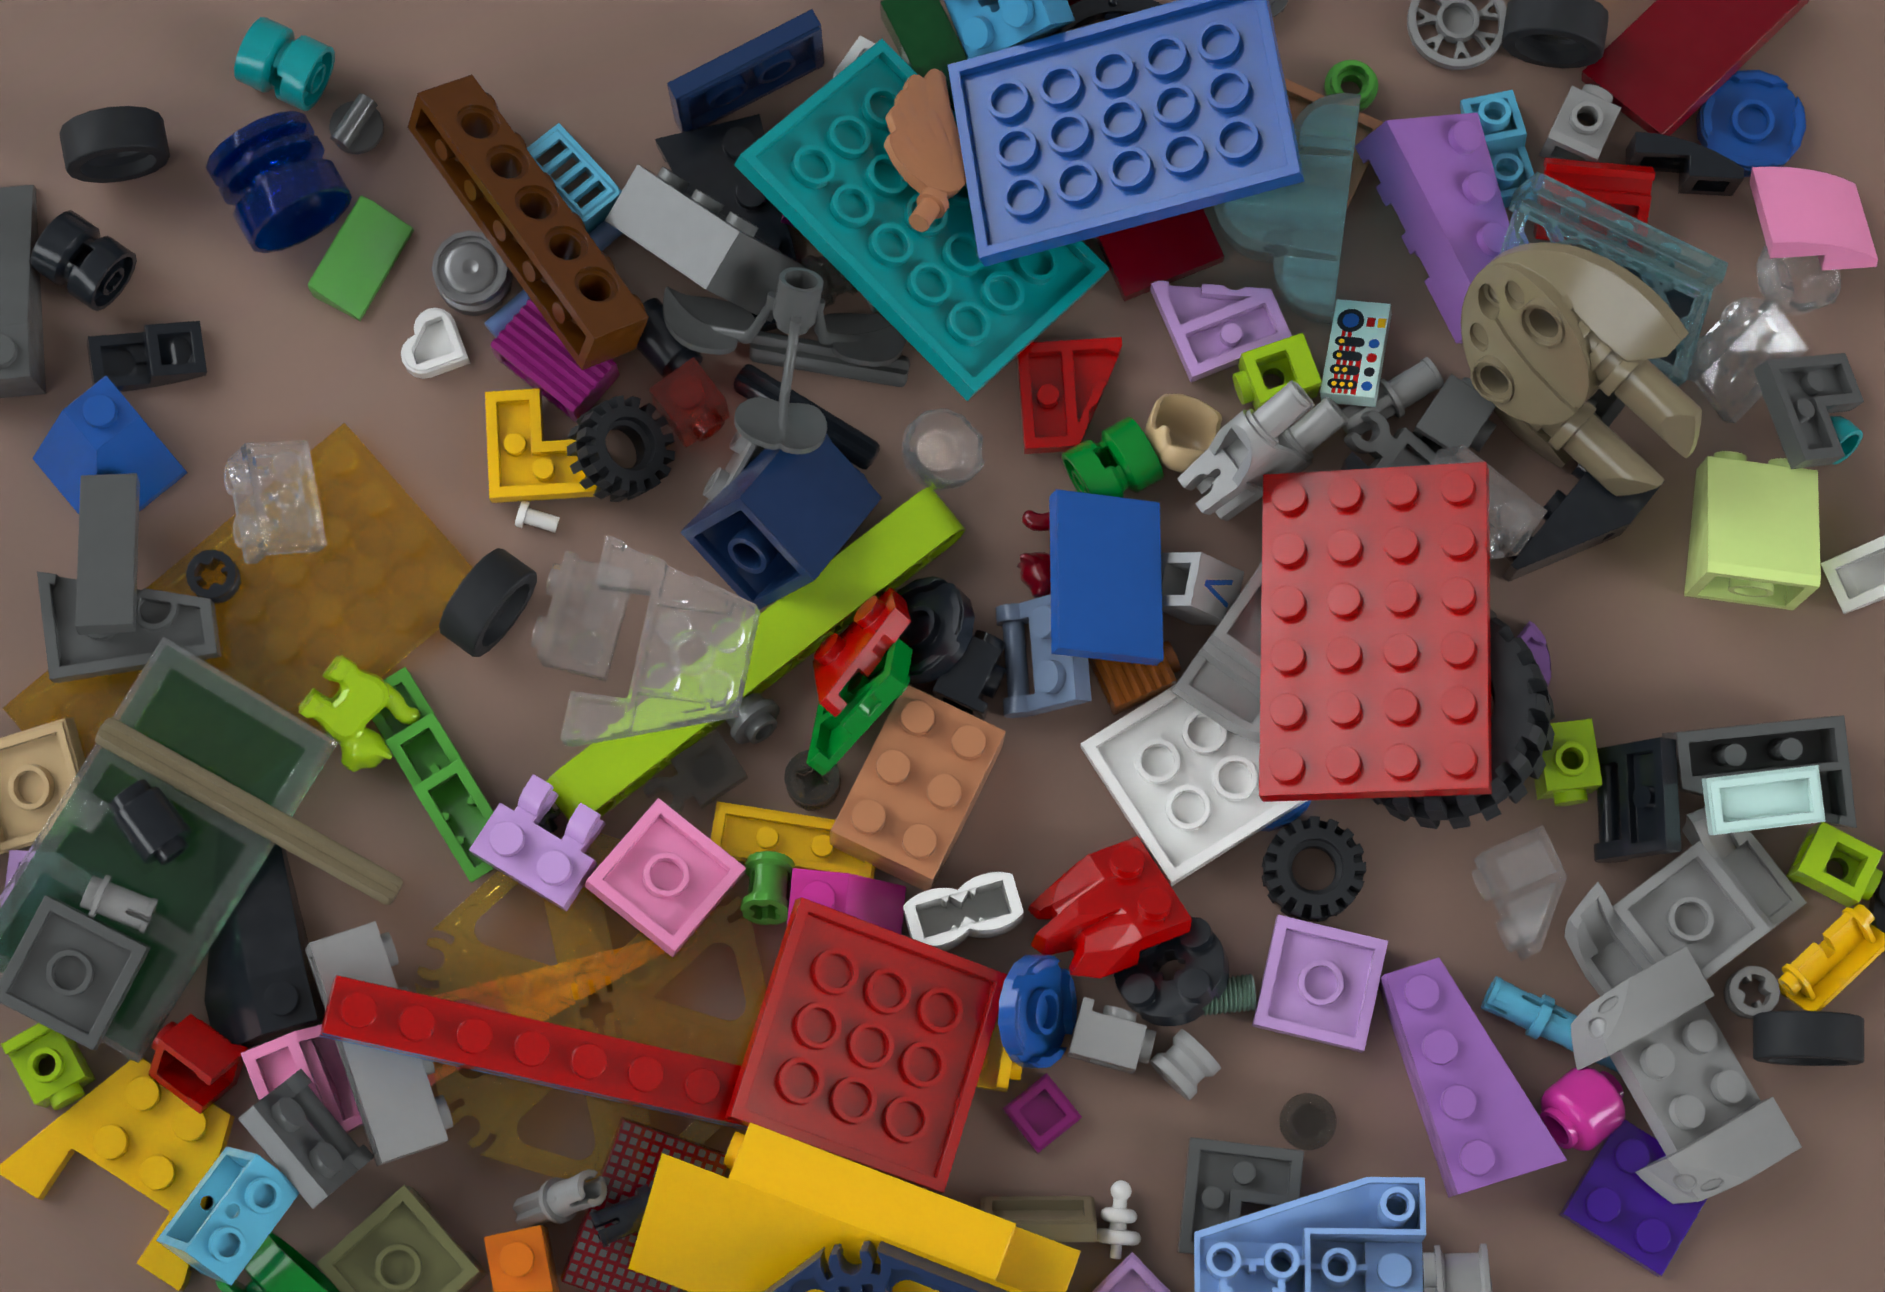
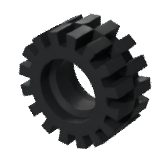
M621 395L605 400L581 415L575 421L578 425L570 430L568 438L576 440V442L567 446V456L578 457V461L571 464L570 468L573 474L581 470L584 472L586 477L579 483L585 490L596 485L597 488L594 496L600 499L610 495V502H620L626 498L629 501L662 483L660 480L667 477L671 471L667 464L675 460L676 451L666 450V446L675 442L673 432L663 435L661 428L669 423L664 415L656 420L652 418V414L657 408L651 403L639 408L641 398L631 396L624 400V396ZM610 430H620L632 441L636 450V463L632 468H623L611 458L606 447V436Z
M1310 816L1308 820L1301 821L1300 818L1292 821L1286 828H1282L1269 844L1261 866L1263 867V875L1261 877L1263 887L1267 886L1269 891L1267 896L1272 903H1278L1282 907L1280 911L1287 916L1293 914L1298 916L1299 920L1317 919V922L1325 921L1331 916L1335 915L1336 917L1342 913L1361 891L1365 882L1363 881V876L1366 873V862L1362 860L1364 851L1360 843L1356 845L1352 839L1354 834L1348 828L1344 831L1337 826L1339 822L1333 819H1329L1328 822L1321 821L1320 816ZM1314 848L1322 850L1332 859L1335 875L1328 887L1316 891L1308 890L1299 885L1292 873V863L1295 856L1305 849Z

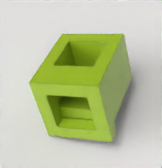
M1303 333L1241 353L1238 362L1240 371L1232 374L1234 387L1240 402L1243 405L1252 402L1255 411L1291 380L1298 383L1311 399L1317 397L1322 384ZM1268 374H1275L1281 379L1282 385L1270 389L1265 386L1263 377Z
M1820 822L1808 830L1786 877L1794 883L1799 882L1846 907H1851L1859 903L1861 899L1868 901L1874 894L1883 875V871L1876 867L1884 852L1825 822ZM1829 861H1836L1842 866L1843 876L1841 879L1827 873L1826 867Z
M40 1023L0 1044L5 1054L9 1055L34 1105L44 1108L51 1105L54 1110L62 1109L85 1095L82 1087L96 1080L76 1041ZM52 1055L56 1063L55 1069L50 1075L42 1076L38 1069L39 1062L43 1058Z

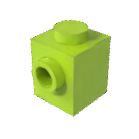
M1592 718L1550 723L1555 735L1552 749L1548 751L1543 750L1542 753L1546 766L1539 779H1534L1537 800L1554 798L1555 806H1571L1588 802L1587 794L1593 793L1603 785Z

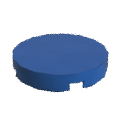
M1761 70L1737 71L1700 106L1696 117L1697 137L1701 146L1712 149L1744 168V177H1750L1752 167H1783L1797 152L1806 130L1804 106L1799 97L1795 98L1793 92L1787 88L1789 85L1780 77Z
M1024 955L1013 964L1004 980L999 999L998 1026L1002 1045L1009 1058L1021 1067H1051L1062 1058L1067 1047H1060L1065 1034L1072 1035L1075 1028L1077 996L1074 981L1068 969L1059 967L1058 963L1061 960L1053 955Z

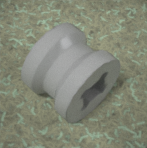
M1183 1029L1173 1037V1046L1166 1053H1157L1149 1061L1157 1073L1178 1094L1188 1101L1197 1093V1084L1204 1077H1213L1221 1069L1214 1057L1193 1036Z

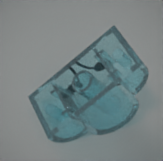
M1338 93L1322 97L1308 105L1295 120L1294 129L1305 182L1214 206L1218 226L1228 244L1238 253L1249 259L1273 263L1275 285L1284 303L1300 317L1316 323L1332 325L1361 100L1360 94Z

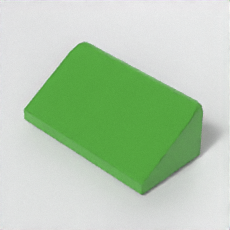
M361 195L308 283V288L313 297L361 321L414 231L413 227L371 199Z

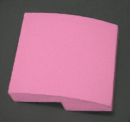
M1752 167L1750 187L1770 259L1818 256L1822 271L1877 267L1878 257L1855 183L1835 175L1810 169Z

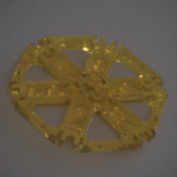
M599 833L590 845L589 853H585L596 861L597 866L594 871L618 845L621 839ZM498 870L432 929L433 931L444 932L453 937L455 940L451 945L437 937L428 938L427 947L441 951L445 956V961L442 967L437 970H429L426 967L419 966L417 974L421 978L430 982L439 981V988L436 989L425 988L415 983L416 991L419 994L455 1002L466 1000L508 1014L575 1029L586 1028V1031L599 1034L598 1027H594L593 1020L591 1018L582 1019L580 1015V1009L588 1006V997L590 996L588 981L593 980L595 993L599 995L601 1002H611L613 1006V1012L605 1015L604 1035L741 1066L766 992V984L752 921H748L744 917L733 923H728L727 917L732 916L739 910L742 900L739 896L726 906L717 905L674 957H671L641 932L614 955L603 902L585 888V884L567 912L543 898L557 960V968L484 945L477 939L475 925L478 919L511 889L520 884ZM724 943L733 949L746 1001L745 1011L739 1018L731 1021L723 1020L653 998L710 945ZM610 976L613 992H607L604 977ZM576 983L579 995L578 1000H574L571 984ZM616 1021L620 1022L621 1037H617L614 1025ZM433 1062L438 1096L443 1095L448 1106L459 1099H463L465 1103L464 1106L457 1108L451 1113L453 1127L467 1116L475 1117L480 1123L478 1134L468 1142L472 1148L481 1146L488 1139L489 1134L492 1133L497 1136L496 1140L488 1150L480 1154L481 1156L552 1178L568 1179L588 1169L597 1171L595 1178L589 1179L586 1182L598 1178L622 1116L651 1126L647 1108L586 1095L595 1137V1148L592 1154L585 1159H571L526 1145L517 1134L519 1120L554 1088L488 1073L478 1078H466L458 1072L456 1066ZM696 1119L678 1136L703 1144L723 1125Z

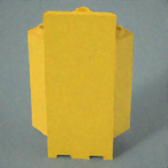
M750 1122L745 1134L737 1131L734 1133L723 1164L731 1171L729 1178L664 1153L661 1154L628 1269L687 1292H764L824 1247L827 1263L834 1245L841 1244L845 1259L849 1263L860 1264L862 1263L860 1250L864 1241H871L876 1248V1252L880 1242L883 1241L1009 1292H1066L1081 1251L1016 1226V1223ZM877 1253L875 1263L881 1264V1260ZM911 1280L900 1281L892 1289V1292H939ZM813 1289V1290H809V1291H807V1292H824V1291H822V1290H817V1289Z

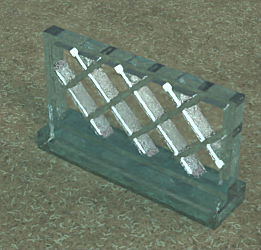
M1537 171L1513 193L1508 208L1513 214L1500 254L1513 247L1529 243L1524 233V227L1528 219L1544 227L1551 243L1572 246L1581 244L1596 254L1606 257L1611 261L1614 260L1615 263L1622 267L1627 266L1639 272L1643 282L1652 288L1670 308L1671 306L1664 292L1675 289L1694 298L1689 315L1680 318L1689 334L1675 348L1677 356L1674 365L1660 358L1648 359L1677 386L1686 382L1713 290L1723 282L1729 263Z

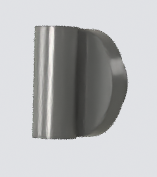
M359 93L355 101L344 103L338 107L330 119V139L341 150L350 154H363L374 149L384 134V122L379 111L376 109L377 103L365 94Z

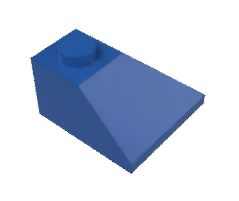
M107 375L61 411L32 458L78 514L80 508V479L82 475L137 473L140 481V512L188 473Z

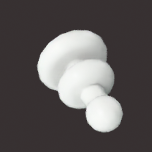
M1123 1180L1116 1181L1111 1186L1112 1207H1105L1101 1211V1218L1104 1221L1110 1222L1109 1228L1097 1229V1242L1111 1244L1110 1258L1121 1259L1122 1245L1135 1246L1141 1242V1235L1138 1232L1127 1230V1224L1134 1223L1137 1220V1213L1132 1209H1127V1199L1131 1196L1132 1190L1129 1183Z

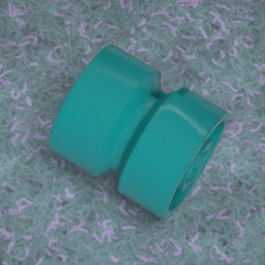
M260 17L249 28L240 45L234 65V76L237 81L263 93L269 92L274 88L278 100L300 110L309 111L321 98L329 82L335 62V51L333 47L307 35H301L295 39L291 28L267 17Z

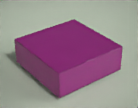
M1047 1073L1002 1108L1037 1154L1082 1119V1116Z

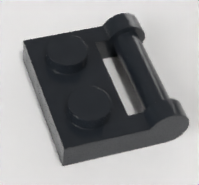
M1658 737L1597 748L1603 785L1597 789L1599 843L1594 844L1595 862H1625L1633 858L1682 851L1676 739Z

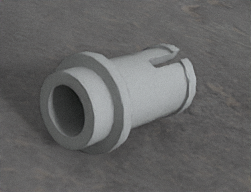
M106 874L104 879L93 875L85 890L80 907L89 910V917L95 918L96 914L137 929L139 930L138 932L144 934L159 900L149 898L112 883V876Z

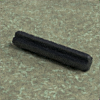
M746 364L740 370L733 384L737 393L747 399L763 397L779 401L781 382L751 364ZM791 389L789 403H805L819 408L827 421L828 436L852 464L865 470L872 465L880 450V445L877 441Z

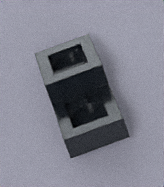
M1636 131L1626 148L1625 165L1653 167L1655 172L1679 173L1678 193L1732 196L1744 179V168L1712 149L1677 137Z
M200 321L149 324L144 326L143 332L88 336L87 339L92 386L107 375L120 392L174 384L206 376L207 374Z

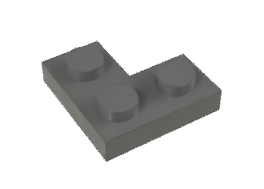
M1845 353L1770 359L1753 369L1791 469L1831 465L1845 456L1829 413L1851 411L1864 402Z
M1190 1137L1177 1253L1194 1255V1232L1239 1218L1241 1202L1277 1206L1299 1199L1304 1151Z

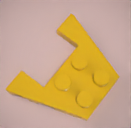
M136 1055L0 1164V1175L35 1198L43 1200L75 1151L84 1155L169 1211L168 1216L136 1264L176 1290L184 1291L192 1273L190 1271L191 1266L156 1240L227 1146L235 1116L214 1103L203 1113L199 1114L149 1076L151 1062ZM205 1196L201 1199L200 1205L204 1210H207L210 1196Z

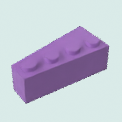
M1478 112L1386 120L1355 145V148L1363 164L1370 161L1381 182L1376 186V189L1385 206L1392 204L1406 231L1401 237L1410 255L1415 253L1420 258L1429 275L1424 282L1456 344L1463 343L1461 336V311L1464 297L1471 282L1493 258L1506 250L1516 247Z
M1438 957L1384 974L1380 978L1379 989L1448 1198L1567 1161L1441 959Z

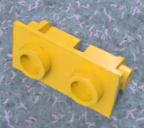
M1860 903L1853 909L1850 907L1843 909L1842 916L1822 933L1824 940L1819 945L1813 942L1791 964L1786 963L1782 967L1784 974L1778 979L1780 994L1804 1011H1821L1885 951V933L1871 924L1875 920L1873 914Z

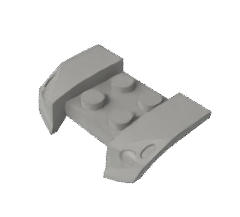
M1262 561L1207 642L1202 646L1171 690L1228 731L1260 743Z
M1704 807L1686 815V823L1682 831L1692 847L1613 906L1605 890L1597 882L1569 917L1564 937L1586 979L1601 997L1620 983L1684 946H1687L1705 979H1708L1807 902L1750 831L1709 835Z
M1687 946L1620 983L1589 1004L1571 1023L1572 1046L1577 1070H1581L1610 1056L1666 1156L1639 1169L1635 1173L1672 1204L1699 1202L1749 1180L1802 1148L1774 1097L1760 1100L1704 1003L1715 995Z

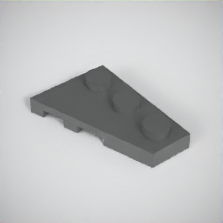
M37 571L49 679L53 683L221 657L215 604L210 598L146 588L143 590L137 589L136 632L79 635L75 627L77 579L59 577L57 574Z

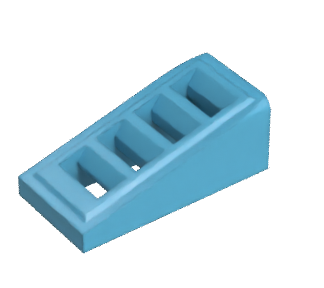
M558 123L527 147V150L541 170L548 173L551 178V174L571 158L577 162L576 165L558 179H553L557 192L571 211L580 216L589 234L606 219L622 190L563 126ZM559 142L565 149L542 167L536 159ZM585 172L589 178L567 194L564 188ZM598 187L601 193L580 208L576 202Z

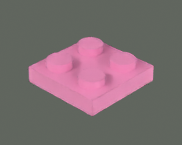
M658 798L586 880L585 888L671 957H674L745 873L746 867Z

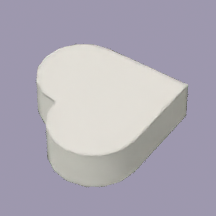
M429 308L421 312L415 320V335L407 339L401 350L402 362L407 371L414 377L426 379L470 364L459 330L451 314L440 308Z

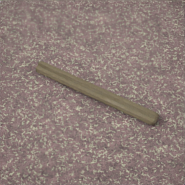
M107 718L98 730L95 738L97 745L382 904H392L403 885L400 877L115 718Z

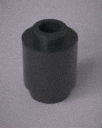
M658 298L645 301L643 306L649 318L636 348L664 379L675 376L678 379L687 377L701 364L703 360L701 352L683 346L671 335L664 321L663 304Z
M146 779L139 780L124 789L109 803L108 807L115 815L112 822L145 864H150L157 860L161 866H165L189 848V844L185 839L190 835L192 829L159 786L152 788Z

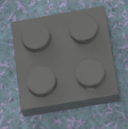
M45 895L0 979V1003L91 1050H97L151 947L96 918L89 917L88 914L51 895Z

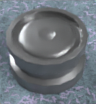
M469 230L456 233L443 241L434 254L432 272L439 293L449 307L461 314L479 316L491 313L502 305V301L508 291L511 292L512 272L483 232Z

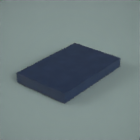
M813 9L668 82L667 87L674 120L681 133L706 127L823 67L825 63L822 28Z

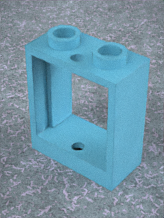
M226 1146L156 1241L201 1274L232 1286L299 1195V1192L281 1171L258 1154ZM205 1196H210L213 1204L209 1209L204 1210L200 1205L201 1199Z

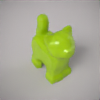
M337 655L322 675V677L329 681L339 683L340 688L332 698H329L315 688H312L300 703L298 713L305 718H313L330 737L339 742L342 752L341 763L345 768L352 772L360 769L376 768L384 759L391 760L392 754L382 736L376 731L366 728V724L383 707L389 709L399 722L407 725H412L420 720V711L409 707L403 696L381 677L358 668L355 662L344 655Z

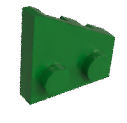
M898 638L886 651L882 660L869 677L862 675L860 672L856 673L840 691L841 698L847 705L837 717H834L818 703L806 764L822 776L828 773L886 708L903 694L910 682L908 674L913 649Z

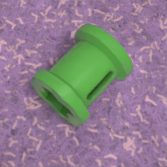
M762 851L749 855L745 862V873L749 877L748 894L741 900L740 907L743 917L759 925H778L786 922L789 901L786 899L788 881L792 879V870L795 868V863L785 854L773 851Z

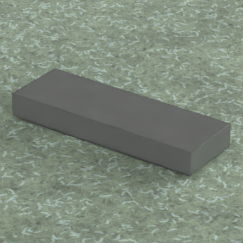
M137 473L81 476L75 627L79 635L136 632L140 481Z

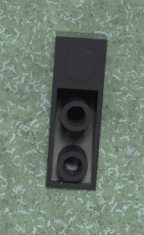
M1578 464L1571 473L1579 480L1568 495L1558 489L1538 514V516L1546 521L1534 537L1524 531L1504 555L1512 564L1502 577L1508 582L1620 536L1661 485L1656 489L1643 493L1615 496Z

